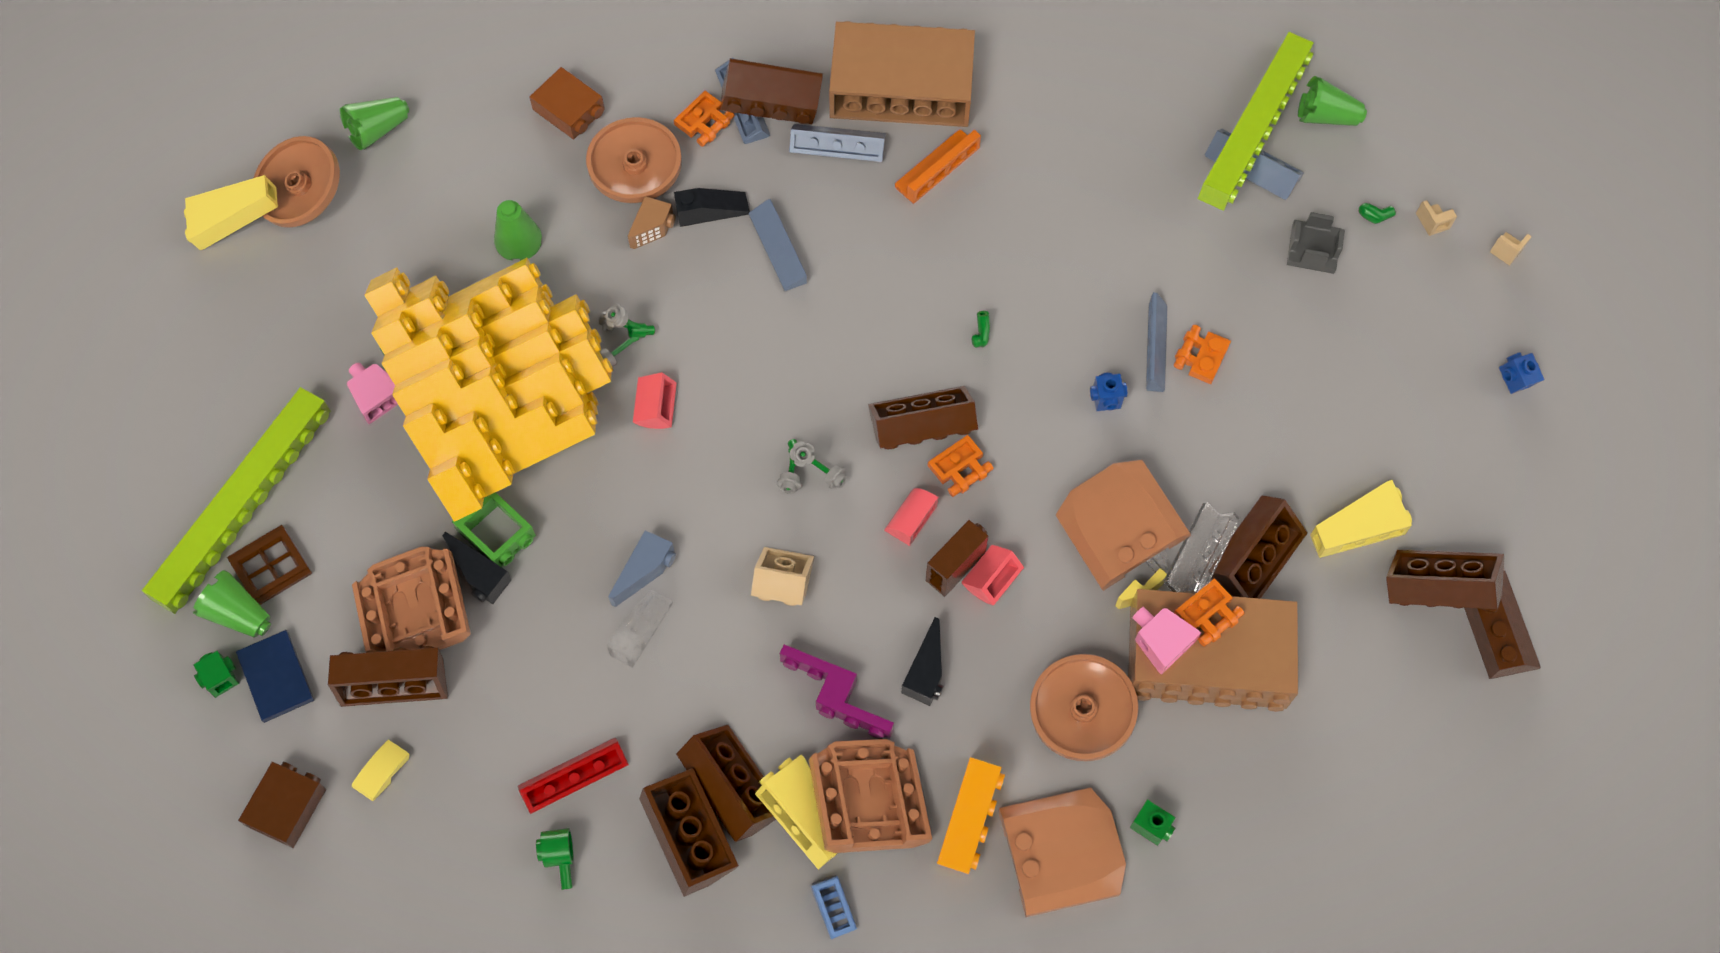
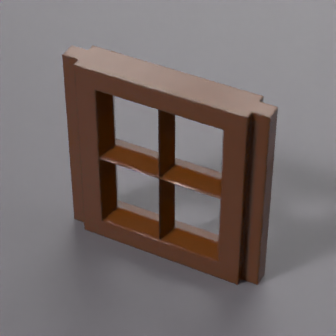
M283 525L278 526L227 557L246 591L259 605L312 574ZM282 541L288 552L270 562L264 551ZM260 554L266 565L248 575L242 564ZM291 556L297 567L279 577L273 566ZM269 569L275 580L257 590L251 579Z

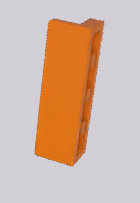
M958 130L895 183V188L913 204L916 203L980 148L981 135L976 130H973L968 135L962 130Z

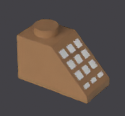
M644 197L628 234L630 248L636 249L666 236L668 229L674 226L676 215L673 214L672 204Z

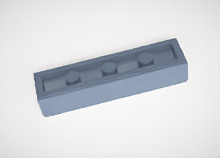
M729 60L715 69L721 87L724 83ZM734 113V120L744 144L770 136L763 117Z
M768 199L749 212V216L784 291H788L807 284V275L771 199Z
M1155 292L1151 295L1148 309L1147 391L1164 392L1167 304Z

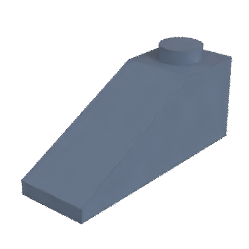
M646 530L644 531L608 596L612 606L617 607L663 574L666 567H670L673 564L676 553H674L672 542Z

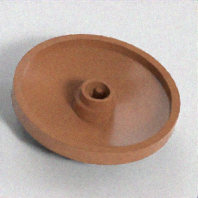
M632 117L612 122L594 136L587 150L586 165L592 183L602 194L619 202L641 203L645 196L655 199L671 188L679 176L682 158L679 143L667 127L651 119Z
M308 136L287 139L271 149L260 162L254 178L265 175L276 186L278 207L262 217L280 227L301 226L318 217L332 201L339 184L340 168L334 152L320 140Z
M1072 655L1054 662L1039 676L1031 694V719L1039 738L1053 752L1075 761H1095L1112 755L1128 741L1137 722L1138 699L1129 677L1116 664L1095 655Z

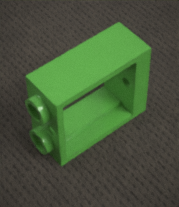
M496 492L484 498L482 509L455 522L452 521L456 531L480 554L500 567L509 565L513 561L515 554L521 549L527 548L536 536L532 526ZM499 507L520 529L499 549L493 552L471 530L495 508Z

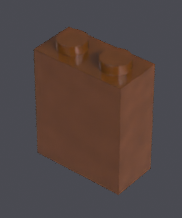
M968 520L928 561L925 581L944 597L985 554L989 537L985 528L978 523L974 524Z
M283 761L281 765L271 762L238 821L256 832L294 848L326 789L320 784L321 779L311 773L306 772L305 776L296 772L297 768L287 762Z

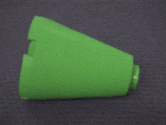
M1314 76L1306 85L1310 89L1307 94H1302L1299 102L1298 117L1301 118L1300 122L1357 126L1365 120L1367 110L1364 103L1320 77Z
M393 97L345 104L340 108L339 112L344 129L348 128L352 134L348 136L350 141L358 150H362L408 118L409 107L405 100Z
M513 200L503 201L497 207L495 248L507 260L520 259L521 261L525 258H531L541 247V230L519 203Z
M226 570L219 572L214 577L218 581L212 586L207 584L197 598L193 607L196 611L193 614L254 638L258 635H265L271 626L269 622L270 615Z

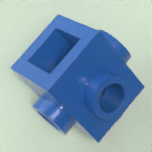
M1520 352L1506 358L1508 362L1499 367L1510 394L1530 388L1545 380L1533 353L1522 356Z
M1103 373L1096 376L1093 386H1090L1091 400L1095 401L1096 412L1121 409L1124 397H1127L1128 394L1126 382H1122L1121 374Z

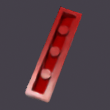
M613 738L518 785V790L529 813L532 814L629 764L617 739Z

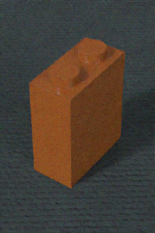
M562 67L529 96L532 109L573 140L579 134H583L595 119L601 117L605 110L602 96Z

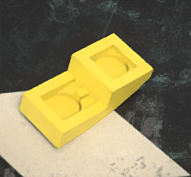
M1159 568L1144 586L1137 580H1134L1118 597L1115 606L1118 609L1131 606L1137 589L1158 590L1164 584L1168 574Z
M388 739L360 771L352 783V788L371 801H374L391 784V777L409 760V753Z

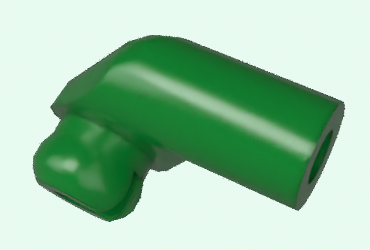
M1363 203L1358 210L1364 219L1374 224H1378L1396 215L1395 209L1391 205L1379 209L1372 204Z
M988 311L977 312L978 335L975 334L971 338L972 345L975 348L980 346L983 348L988 344L990 333Z

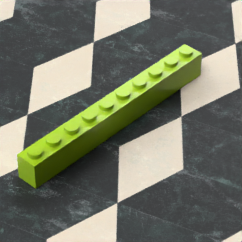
M1288 32L1204 181L1197 198L1198 200L1223 211L1228 202L1234 203L1239 192L1236 189L1237 186L1242 188L1248 174H1245V171L1250 172L1256 161L1254 155L1259 156L1265 145L1262 140L1267 141L1273 130L1271 124L1276 125L1282 113L1279 109H1285L1290 99L1287 95H1292L1298 84L1295 80H1301L1306 70V67L1303 66H1308L1314 53L1310 52L1314 42Z
M302 387L297 390L141 590L150 600L174 614L185 606L192 591L202 584L206 573L220 560L222 552L235 541L237 533L243 525H246L251 520L255 509L265 502L269 491L283 478L285 470L297 460L299 452L305 444L311 442L319 426L327 421L331 410L323 399Z

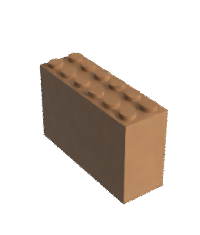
M836 21L829 88L830 118L968 127L975 30Z
M1137 589L1130 606L1128 677L1135 688L1138 700L1146 701L1151 698H1160L1161 701L1166 703L1184 700L1192 705H1202L1204 702L1214 703L1217 707H1229L1232 704L1241 705L1243 709L1268 707L1269 711L1279 712L1287 709L1298 695L1297 602L1232 596V601L1226 606L1231 611L1237 606L1243 609L1245 614L1238 619L1239 623L1233 628L1228 627L1221 633V638L1216 642L1211 641L1205 647L1197 639L1161 675L1136 643L1135 638L1142 627L1132 617L1142 607L1147 609L1154 617L1163 608L1174 613L1178 607L1196 593ZM1216 613L1209 621L1215 625L1222 617ZM1199 627L1197 630L1201 632L1200 636H1202L1204 631Z

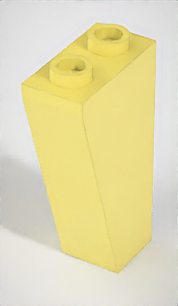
M263 175L185 198L186 208L184 209V216L187 229H185L187 240L199 250L206 249L278 207L276 186Z
M1390 480L1316 525L1310 536L1319 558L1405 535L1412 526V518L1409 511L1405 510L1403 506L1401 491L1395 487L1393 480Z
M801 754L794 760L790 757L778 767L780 771L775 775L771 771L759 781L762 786L755 795L819 870L838 853L829 852L824 849L811 770Z

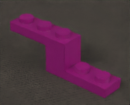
M785 644L783 645L779 653L780 662H783L786 668L797 671V669L807 672L809 677L818 681L825 679L816 700V709L819 710L820 715L829 719L834 717L841 719L846 726L853 729L860 727L868 730V734L877 739H883V737L890 739L894 730V722L847 704L857 683L856 673Z

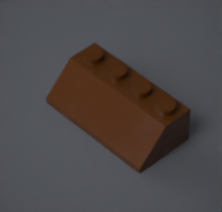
M730 58L722 86L721 110L812 125L818 108L823 73Z
M965 386L868 404L876 441L880 449H895L899 445L907 443L916 445L927 439L942 440L947 438L948 435L953 434L968 435L972 431L978 430L975 401Z
M1262 495L1206 572L1212 580L1215 578L1231 596L1261 599L1305 538L1307 531L1285 499Z
M1397 550L1386 576L1389 604H1399L1402 606L1425 605L1427 607L1445 606L1457 609L1464 607L1480 608L1482 610L1498 609L1503 588L1504 554Z
M1504 571L1502 596L1498 609L1482 610L1480 608L1464 607L1489 679L1541 668L1506 571Z
M423 646L420 649L410 650L395 648L393 651L368 650L366 653L341 652L339 655H330L328 686L341 707L448 699L444 659L438 647Z
M728 724L693 735L676 753L686 770L694 769L713 811L735 842L753 836L776 820L755 795L762 786L759 781L764 776Z
M693 768L642 789L639 800L684 897L712 885L738 868L739 865Z

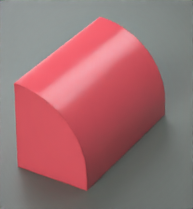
M663 372L638 377L633 423L646 428H671L677 382Z
M920 488L912 489L884 531L910 546L937 508L938 497Z
M991 545L961 583L974 596L994 606L1024 569V566L1012 550Z

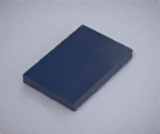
M287 630L236 651L262 722H268L315 701Z

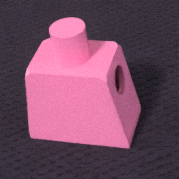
M355 363L349 368V373L353 378L347 382V386L368 424H371L398 405L392 395L395 384L388 373L380 366L372 364L365 369L361 363Z
M1142 607L1132 617L1142 627L1135 638L1136 643L1161 675L1197 641L1201 634L1195 627L1166 608H1163L1154 617L1147 609Z

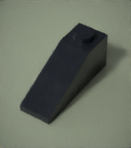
M693 188L674 192L680 227L749 215L750 212L746 192Z
M445 531L442 536L472 590L471 594L481 602L487 600L494 604L512 580L508 571Z
M934 617L901 689L902 694L928 706L931 705L933 699H939L944 688L941 685L940 619Z

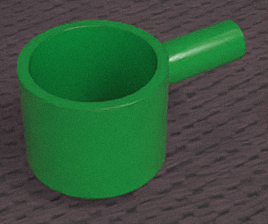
M570 828L542 831L540 839H536L538 861H543L545 868L559 866L561 890L571 889L570 864H573L574 854Z

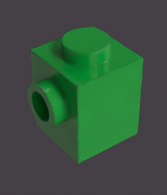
M218 651L203 655L198 662L193 664L197 671V674L194 675L197 683L202 689L206 687L207 691L215 698L239 684L233 673L236 669L234 663L229 656L223 657Z
M1147 799L1130 828L1158 846L1162 839L1167 842L1176 828L1172 826V823L1176 817Z

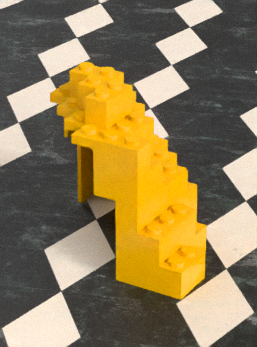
M528 258L448 296L449 289L444 281H439L436 275L410 288L408 277L404 272L400 273L397 267L372 279L364 294L377 315L371 334L384 353L381 364L395 384L392 395L406 416L403 427L430 468L427 480L454 522L482 509L485 497L512 484L513 474L595 435L596 424L598 423L596 415H598L597 406L599 404L594 393L591 391L611 382L613 368L607 358L603 359L599 352L602 340L598 331L595 328L591 329L588 321H590L588 316L590 309L585 300L580 301L578 295L575 294L554 305L551 300L553 295L547 284H542L539 279L541 274L535 263L531 264Z

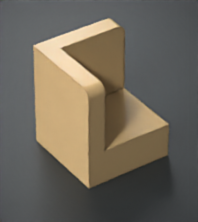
M1427 200L1421 202L1416 212L1429 236L1450 229L1457 218L1453 209L1443 212L1438 204L1430 206Z
M1505 232L1504 235L1497 239L1490 253L1510 266L1523 251L1532 236L1527 234L1520 242Z

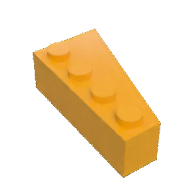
M970 757L937 864L969 874L970 868L976 870L981 855L976 853L978 842H985L989 827L984 826L987 815L993 816L997 803L992 797L995 789L1001 790L1005 774L1000 773L1002 767Z

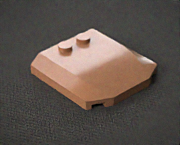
M1143 460L1110 465L1071 490L1056 513L1059 522L1103 591L1125 578L1124 575L1166 548L1171 549L1192 536Z
M418 547L373 564L367 570L368 574L360 582L355 581L352 584L365 652L368 650L393 651L395 648L420 649L423 646L438 647L439 650L463 642L471 635L453 554L449 549L436 550L430 547Z
M887 739L835 741L821 752L811 755L809 764L824 849L826 851L846 853L918 847L932 840L914 750L910 748L904 750L894 746L895 742Z
M1092 788L999 808L998 812L1014 864L1025 917L1113 898L1121 894L1126 867L1122 847L1111 810Z

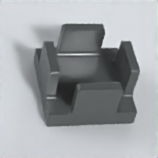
M1311 212L1307 221L1294 220L1287 265L1331 274L1335 273L1337 261L1343 249L1345 230L1332 227L1334 216Z

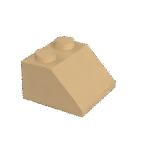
M764 547L754 568L751 596L758 597L764 601H781L790 606L802 605L807 593L814 556Z

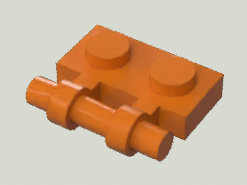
M704 91L674 119V125L691 138L697 132L700 133L701 136L697 139V143L703 147L708 142L711 143L721 129L727 128L730 125V120L735 115L728 111L722 114L720 112L721 102L707 91ZM711 119L716 121L711 127L706 126Z
M1192 325L1190 331H1187L1183 338L1184 344L1182 348L1178 349L1175 355L1174 367L1182 370L1185 364L1191 366L1188 375L1212 384L1231 341L1209 331L1205 339L1199 336L1201 327ZM1193 346L1200 349L1197 357L1190 353Z
M966 435L928 461L927 465L942 484L950 479L954 482V485L948 488V492L952 497L959 493H965L969 490L970 485L977 480L982 481L994 469L989 461L982 466L979 464L978 460L983 457V452L969 435ZM969 467L972 472L963 478L959 473Z
M1215 578L1174 612V614L1196 629L1200 627L1204 631V634L1198 638L1199 643L1203 647L1207 646L1211 641L1216 642L1221 638V633L1228 627L1233 628L1238 624V619L1245 613L1239 606L1232 611L1226 606L1232 601L1233 597ZM1218 613L1222 619L1213 625L1209 619Z

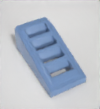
M835 875L810 885L830 939L857 929L838 876ZM834 886L835 891L821 896L820 891ZM838 897L839 902L825 907V901ZM842 907L843 913L829 918V912ZM844 918L847 919L848 923L833 929L832 923Z

